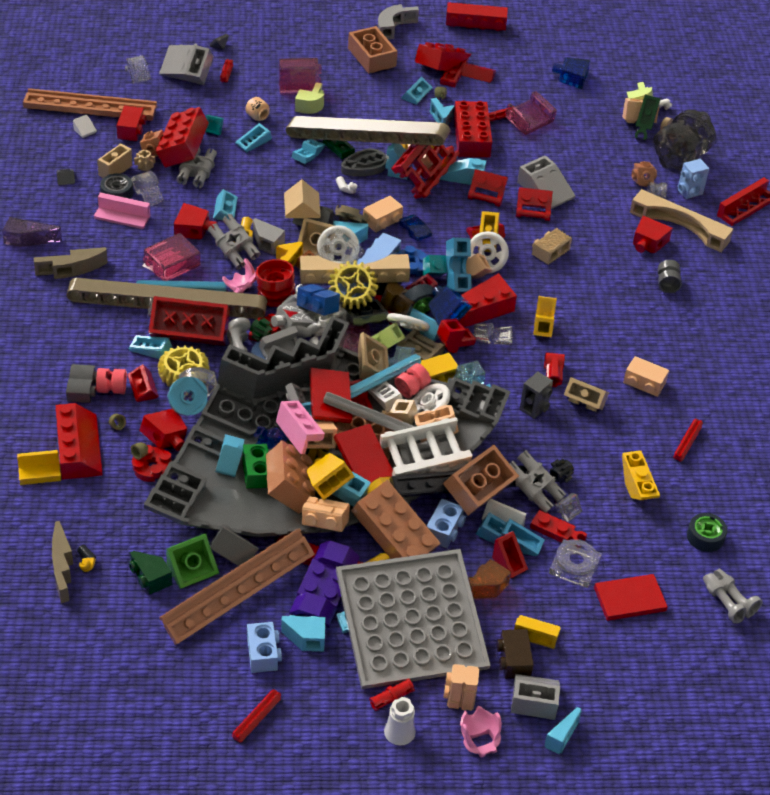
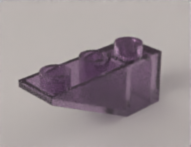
M9 217L2 229L3 242L8 245L25 247L62 241L60 226Z

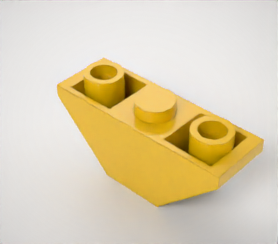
M642 451L622 453L624 480L630 497L637 500L660 498V493Z

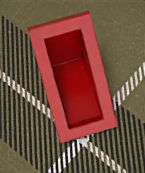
M514 531L495 540L492 558L509 578H513L528 570Z

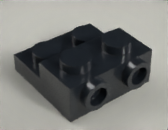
M378 299L372 300V302L366 301V307L360 304V309L353 305V309L350 310L348 304L344 308L347 312L346 322H349L351 326H363L365 323H381L383 320H387L389 312Z

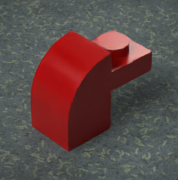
M457 318L441 320L437 336L448 351L457 353L459 347L475 344L476 338L468 328H464Z

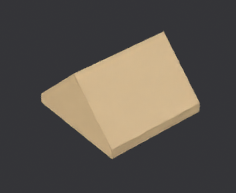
M300 180L284 193L285 218L321 217L319 192L304 180Z
M304 218L298 242H303V254L310 250L316 256H319L317 251L318 239L324 230L334 225ZM334 233L328 236L330 241L337 238ZM329 245L324 246L325 253H331Z
M360 333L358 344L360 379L364 380L389 367L388 350L385 345L366 333Z

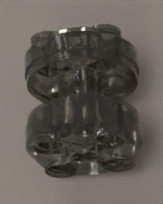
M690 109L684 110L673 119L671 124L663 127L653 137L654 148L660 165L664 168L682 171L683 163L697 160L699 156L708 152L716 144L715 128L708 113Z

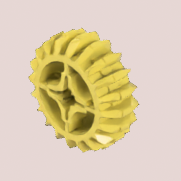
M356 260L353 262V265H350L349 261L346 262V266L341 263L339 265L341 270L335 268V274H330L332 280L328 281V285L331 286L329 290L340 294V303L343 302V308L347 304L350 310L353 309V305H356L357 309H360V304L366 307V300L372 302L371 296H376L374 290L378 289V285L375 284L377 283V278L374 277L375 272H369L370 266L364 268L363 262L358 266ZM349 273H354L351 277L344 276ZM361 275L367 280L368 287H365L359 281ZM356 280V287L354 286L350 290V283H355ZM338 283L347 289L346 295L341 293ZM355 293L362 294L359 297H352Z
M177 345L176 349L170 348L169 351H164V354L160 356L158 374L162 382L166 383L168 387L182 377H194L203 382L209 374V361L205 353L200 352V349L194 350L193 346L187 348L186 345L180 348Z

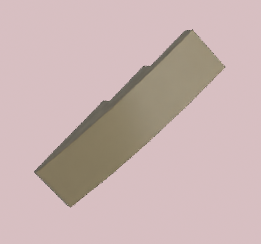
M56 521L52 537V561L56 588L61 603L69 601L67 584L71 583L69 565H73V557L61 523Z

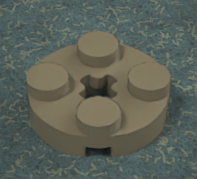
M337 205L334 212L339 217V221L367 224L369 220L368 214L364 213V215L359 214L360 210L341 205V208Z

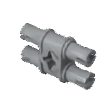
M199 148L195 159L183 162L179 166L180 173L176 178L177 182L185 185L189 177H195L193 185L195 187L199 185V188H202L205 180L210 177L211 169L214 168V159L217 152L214 149L212 151L208 149L205 156H199L201 151Z
M228 214L229 220L225 216L223 222L230 229L229 232L224 234L216 223L212 224L214 229L210 226L208 231L216 240L215 244L222 250L224 257L230 259L235 268L240 270L241 267L239 265L242 267L246 265L239 255L240 251L245 250L251 260L256 259L254 255L258 258L261 253L253 244V238L244 230V226L238 224L232 214Z
M525 450L517 459L526 467L529 474H525L514 461L510 463L519 475L515 480L516 487H519L525 493L529 501H534L543 512H547L554 505L545 497L542 491L546 489L557 503L566 493L555 482V477H552L542 466L543 464L534 460Z

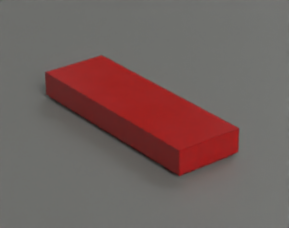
M469 58L450 70L445 71L440 79V84L455 88L462 75L463 65L468 63Z

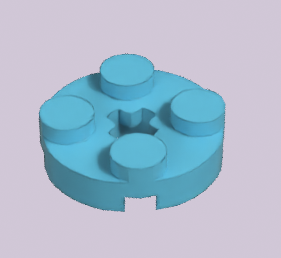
M182 377L171 385L167 396L169 404L175 412L189 416L196 415L204 409L207 404L208 392L205 384L198 378ZM185 391L187 393L192 392V401L184 400Z

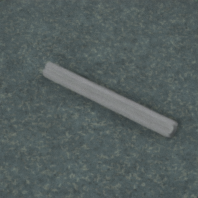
M326 392L323 402L394 431L415 427L330 392Z

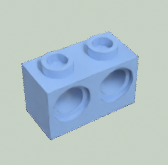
M701 159L683 163L677 189L686 199L703 195L709 167Z
M441 499L427 527L441 543L439 546L448 548L450 542L456 540L458 527L462 528L466 516L463 515L464 510L460 505Z
M273 622L247 624L251 673L277 671L278 662L282 661L281 648L276 647V643H279V632L274 630Z

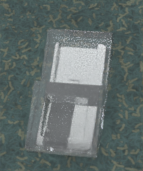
M493 323L474 325V337L476 341L483 343L512 344L513 329L512 326L494 328Z

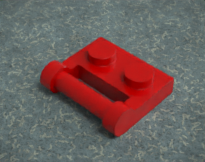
M475 169L468 192V199L473 200L474 198L500 207L508 177ZM479 187L498 192V196L493 197L478 193L476 188Z
M519 187L516 217L543 218L545 221H550L553 191ZM522 206L545 208V212L524 210Z

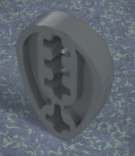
M372 148L357 151L341 163V172L347 176L380 174L386 169V155L382 151Z

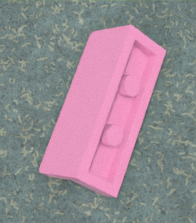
M100 193L98 196L99 208L94 215L95 219L144 229L150 218V203Z
M281 401L276 423L299 453L305 454L308 442L323 440L325 433L299 401Z

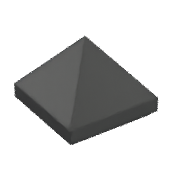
M225 34L214 39L210 43V47L224 50L229 35Z

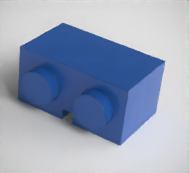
M315 284L298 288L297 306L323 316L339 311V293L328 289L325 290V288Z

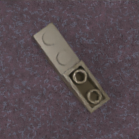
M106 247L70 250V255L34 257L35 275L54 274V279L85 274L108 263Z

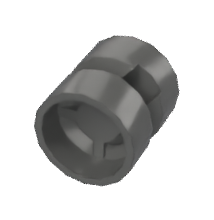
M674 260L661 262L657 268L659 289L665 293H674L682 286L680 264Z

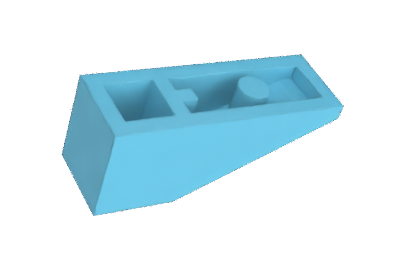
M473 158L456 161L449 166L448 172L441 176L439 180L471 185L475 169L485 171L486 161Z

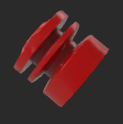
M272 259L261 263L257 267L258 295L266 297L268 301L267 306L278 307L290 295L296 294L295 274L291 263L282 259Z

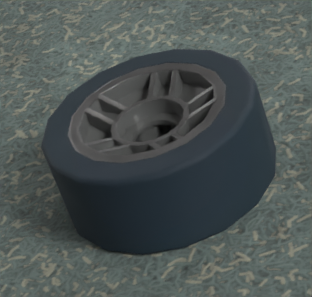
M119 173L109 174L101 180L100 192L131 199L133 197V182L127 175Z

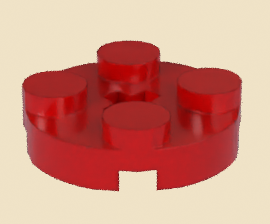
M147 445L148 454L140 460L132 458V469L140 480L155 482V479L163 475L169 462L172 461L171 453L164 449Z

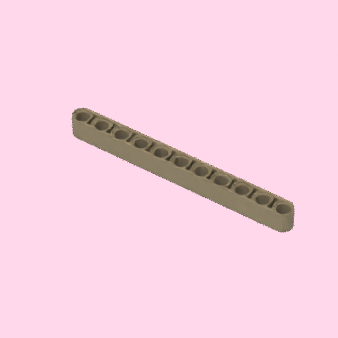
M294 116L285 130L287 135L292 138L433 146L443 145L451 132L447 124L437 122Z
M73 278L70 281L66 295L72 302L152 309L154 296L226 304L230 308L229 317L249 319L263 318L268 302L266 297L257 294L86 278Z

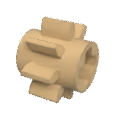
M141 150L136 153L134 164L138 165V169L148 171L154 167L155 156H152V152Z

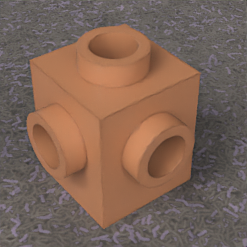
M163 131L145 133L140 142L141 149L152 152V156H158L156 149L162 138Z
M646 161L634 163L632 179L639 186L654 184V179L657 177L655 167Z

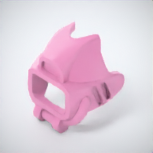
M247 258L244 259L246 264L244 265L245 275L236 272L232 280H228L225 276L222 277L224 283L235 293H244L256 281V272Z
M477 706L472 715L464 711L460 726L466 749L472 753L479 754L481 758L485 757L486 754L496 753V747L501 742L500 732L502 723L499 713L492 714L480 706ZM489 734L493 740L489 744L477 747L472 741L474 738Z

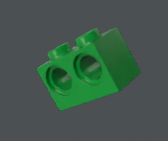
M267 444L243 445L241 458L246 489L268 488Z

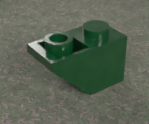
M137 551L130 552L129 568L133 574H137L141 588H145L149 595L173 585L172 571L163 557Z

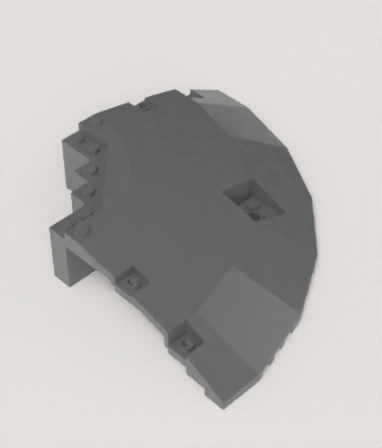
M331 316L317 345L300 337L292 352L273 344L266 359L229 344L221 359L218 382L175 460L169 462L156 486L152 488L144 503V509L181 525L220 531L225 526L236 534L253 537L288 535L299 528L301 534L333 532V530L302 525V512L298 514L268 495V488L246 489L242 458H240L235 477L215 471L225 434L245 439L243 445L267 444L268 452L282 441L280 435L282 429L276 423V418L281 401H288L285 386L293 383L301 388L310 387L309 371L311 368L349 372L350 381L360 379L358 353L343 347L349 322ZM397 376L387 381L394 388H396L394 380ZM449 377L447 383L431 379L429 385L439 383L449 388L450 401L448 405H452L455 417L458 420L459 432L454 434L461 451L470 450L471 454H473L496 427L511 391L492 384V387H488L474 380L470 384L456 377H453V379ZM368 392V399L373 410L380 413L382 410H385ZM415 395L412 396V397L409 398V399H408V398H405L404 396H402V399H403V400H413V398L415 397ZM199 439V440H201V442L198 443V442H195L194 440ZM330 448L329 451L322 450L327 454L335 455L345 462L340 451L334 448ZM391 455L389 463L393 469L396 465ZM176 476L178 479L173 480L171 477ZM315 490V497L322 499L318 492ZM332 494L326 498L327 500L346 503ZM420 496L403 497V499L409 504ZM351 505L349 522L345 527L361 523L352 513L353 506Z

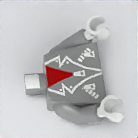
M302 284L296 286V294L290 295L278 306L275 316L271 318V324L273 327L279 326L281 330L296 326L298 330L296 337L307 338L312 337L315 332L319 331L320 327L326 328L330 319L327 315H320L318 322L308 309L297 306L298 288L303 287Z

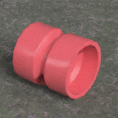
M416 363L407 369L406 372L397 376L394 382L401 395L409 399L417 394L419 390L428 386L431 383V377L424 366Z
M98 368L96 377L97 393H109L112 391L114 394H125L127 382L126 369H114L111 372L110 369Z

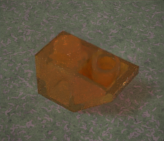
M492 559L485 565L482 564L478 568L477 573L473 577L468 578L473 599L497 597L509 585L511 571Z

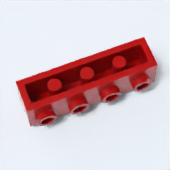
M448 2L446 25L506 31L508 8Z

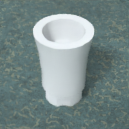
M401 697L394 700L390 707L384 734L392 744L406 745L415 737V710L410 699Z

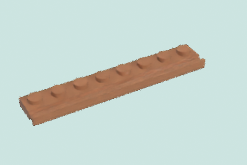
M28 88V93H26L23 101V108L120 117L124 105L144 108V115L147 117L146 121H153L157 108V101Z
M300 528L160 616L159 619L162 620L174 644L180 643L315 555L306 538L301 534Z

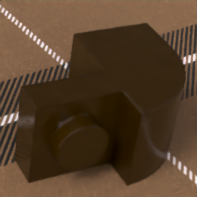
M397 282L387 284L380 303L387 311L392 310L396 314L410 316L415 305L412 300L404 295L408 290Z

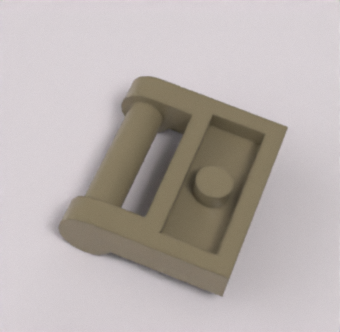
M414 329L405 336V339L397 344L396 350L408 357L414 354L420 355L422 361L443 354L446 347L444 344H438L420 334L419 330Z

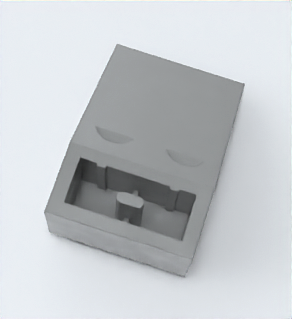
M169 45L159 74L204 85L214 56L210 48L197 45Z
M542 156L520 166L517 183L523 188L553 191L551 209L576 197L557 165L547 156Z

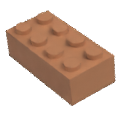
M388 480L359 500L351 510L391 559L429 554L434 552L441 544Z

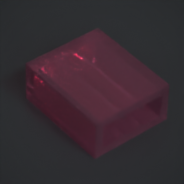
M318 58L279 59L280 94H297L299 89L312 91L316 82L321 83L319 74L322 73L321 64H318Z
M178 233L145 248L143 260L145 265L150 267L157 277H160L163 281H168L200 266V252L181 233Z

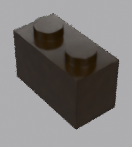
M502 630L500 639H497V652H501L502 657L499 659L500 670H504L505 679H513L515 674L531 676L534 665L528 630Z

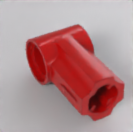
M546 352L544 358L546 376L553 380L552 387L562 385L565 355Z

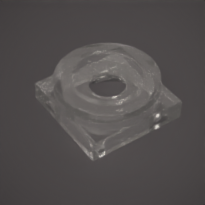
M337 228L315 256H320L337 263L346 264L349 261L350 264H353L365 250ZM338 247L343 248L346 252L345 257L341 260L336 259L333 254L334 250Z
M563 539L557 549L556 556L549 569V574L588 588L601 560L602 553L597 552L593 546L585 541H567ZM573 554H579L583 557L584 561L581 564H574L570 561L569 557Z

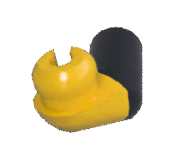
M83 544L77 549V552L83 557L82 563L79 562V567L82 571L88 572L94 568L96 556Z

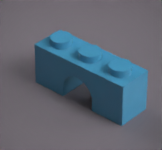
M452 238L446 241L447 294L455 292L456 295H462L472 289L471 274L466 272V261L471 256L470 238Z

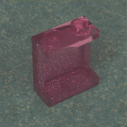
M537 91L531 93L530 100L515 107L511 103L508 104L505 116L524 135H527L554 122L557 110Z

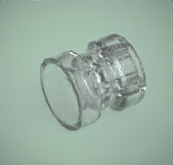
M649 182L647 192L666 199L667 183L661 182L656 184L655 182Z

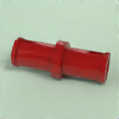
M408 678L393 687L388 686L386 691L370 697V704L377 711L393 703L394 700L414 692V685Z

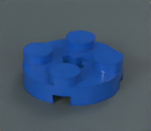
M406 246L405 249L396 253L408 254L409 262H411L410 274H416V277L423 275V258L428 256L427 254L415 249L414 246Z

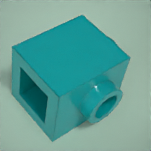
M428 255L423 258V276L430 274L431 276L440 277L447 273L446 255Z

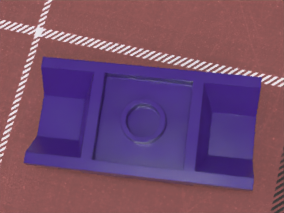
M327 541L320 544L299 587L289 615L304 614L310 617H325V627L329 628L342 600L336 567L357 564L360 556L349 546L337 542Z

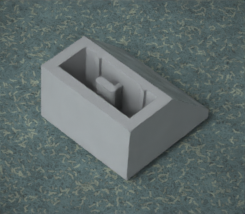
M515 674L511 713L555 720L559 705V680Z

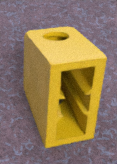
M331 453L326 454L323 458H317L313 465L307 469L312 486L323 500L355 477L346 463Z

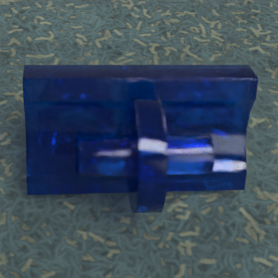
M259 426L254 433V437L258 440L256 444H267L268 450H272L280 441L287 442L289 439L278 428L266 429L263 426Z

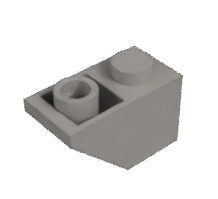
M254 218L253 234L258 248L275 255L276 246L285 244V230Z

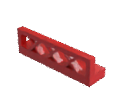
M763 177L722 201L719 205L717 216L733 226L770 204V192L767 190L769 180ZM764 195V196H766L768 199L760 198V196ZM754 202L758 203V205H750L749 203ZM738 209H747V211H738ZM728 215L736 216V218L731 219Z

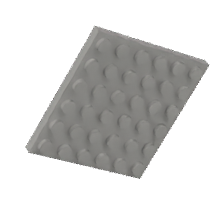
M461 549L336 567L361 689L399 684L408 678L411 681L447 676V672H452V665L454 664L465 665V667L475 666L478 667L479 671L490 668L491 665Z

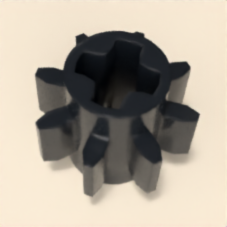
M562 458L551 463L552 468L549 473L552 477H555V482L561 484L573 479L571 475L574 473V467L570 461Z

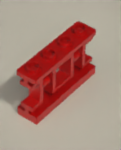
M411 144L391 169L395 174L400 173V178L408 176L416 185L411 191L416 193L414 195L415 199L426 198L431 193L430 190L439 183L441 176L448 172L449 166L456 162L460 152L458 150L454 151L453 146L445 147L441 145L432 148L430 145ZM438 153L441 155V157H444L443 160H441L440 157L437 155ZM425 154L433 163L429 169L421 161ZM411 163L415 166L416 171L413 169L412 166L409 167ZM420 175H422V177L427 180L423 182V180L420 178Z

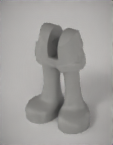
M233 319L228 323V330L226 332L230 345L247 351V348L244 347L243 342L248 339L247 330L251 327L249 319Z
M445 434L434 436L442 455L445 456L453 453ZM428 441L417 444L423 460L434 457ZM408 443L398 445L403 464L415 463Z
M720 568L713 573L703 576V581L711 595L718 597L728 610V617L733 623H740L745 617H752L761 608L763 601L760 597L753 596L746 599L734 585L735 580ZM727 593L733 598V600H734L737 604H735V603L729 598V596L727 595Z

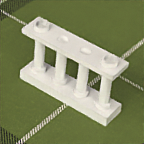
M445 418L438 422L381 434L379 443L382 448L389 447L396 465L393 468L392 476L456 471L472 461L471 451H461L453 433L456 431L457 418ZM445 434L453 454L442 455L434 436ZM427 439L434 458L422 459L416 444L417 440ZM408 443L415 463L403 464L396 445Z

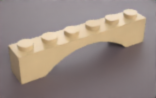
M642 189L632 200L630 213L641 218L644 215L651 219L679 224L695 233L707 247L722 252L730 242L733 228Z
M390 254L378 261L364 264V268L370 266L369 272H375L374 277L377 278V283L409 282L410 263L408 254ZM300 256L301 284L328 283V281L332 280L330 274H335L334 269L338 268L341 270L339 267L341 263L333 262L320 256ZM349 273L344 276L351 277L354 273ZM361 275L359 281L361 283H368L367 280Z

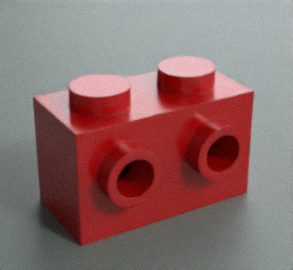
M124 105L116 125L117 139L138 140L139 135H142L143 125L146 124L147 119L146 115H144V108Z

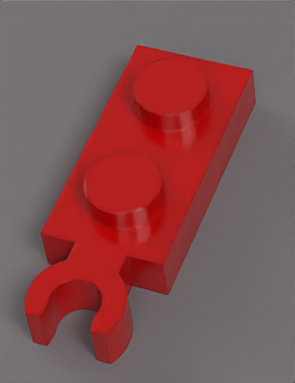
M541 510L537 512L530 523V529L563 544H567L570 541L577 548H581L583 541H586L587 538L585 532L575 531L576 526Z

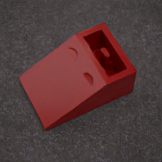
M426 42L425 44L418 45L415 62L437 70L448 71L469 58L471 54L466 53V49L454 48V45L445 44L444 46V44Z

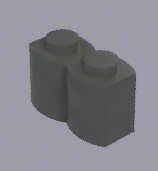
M71 365L66 389L68 402L91 403L92 397L96 396V386L94 385L96 383L97 371L95 365Z

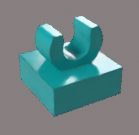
M206 115L209 124L205 132L221 135L224 118Z

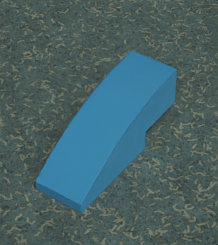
M490 512L482 520L476 532V535L495 544L496 539L514 531L522 554L532 556L539 554L545 541L512 519L505 522Z

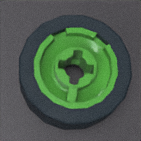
M429 284L414 286L404 294L415 303L413 308L425 315L433 311L439 302L434 288Z
M711 513L697 514L689 523L687 539L698 550L704 552L717 551L725 542L728 533L727 525L717 515Z

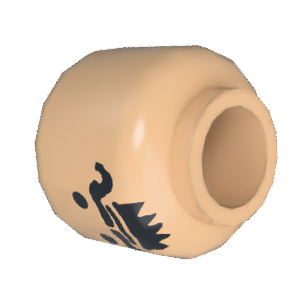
M254 97L247 102L245 110L255 121H261L268 117L270 108L263 99Z

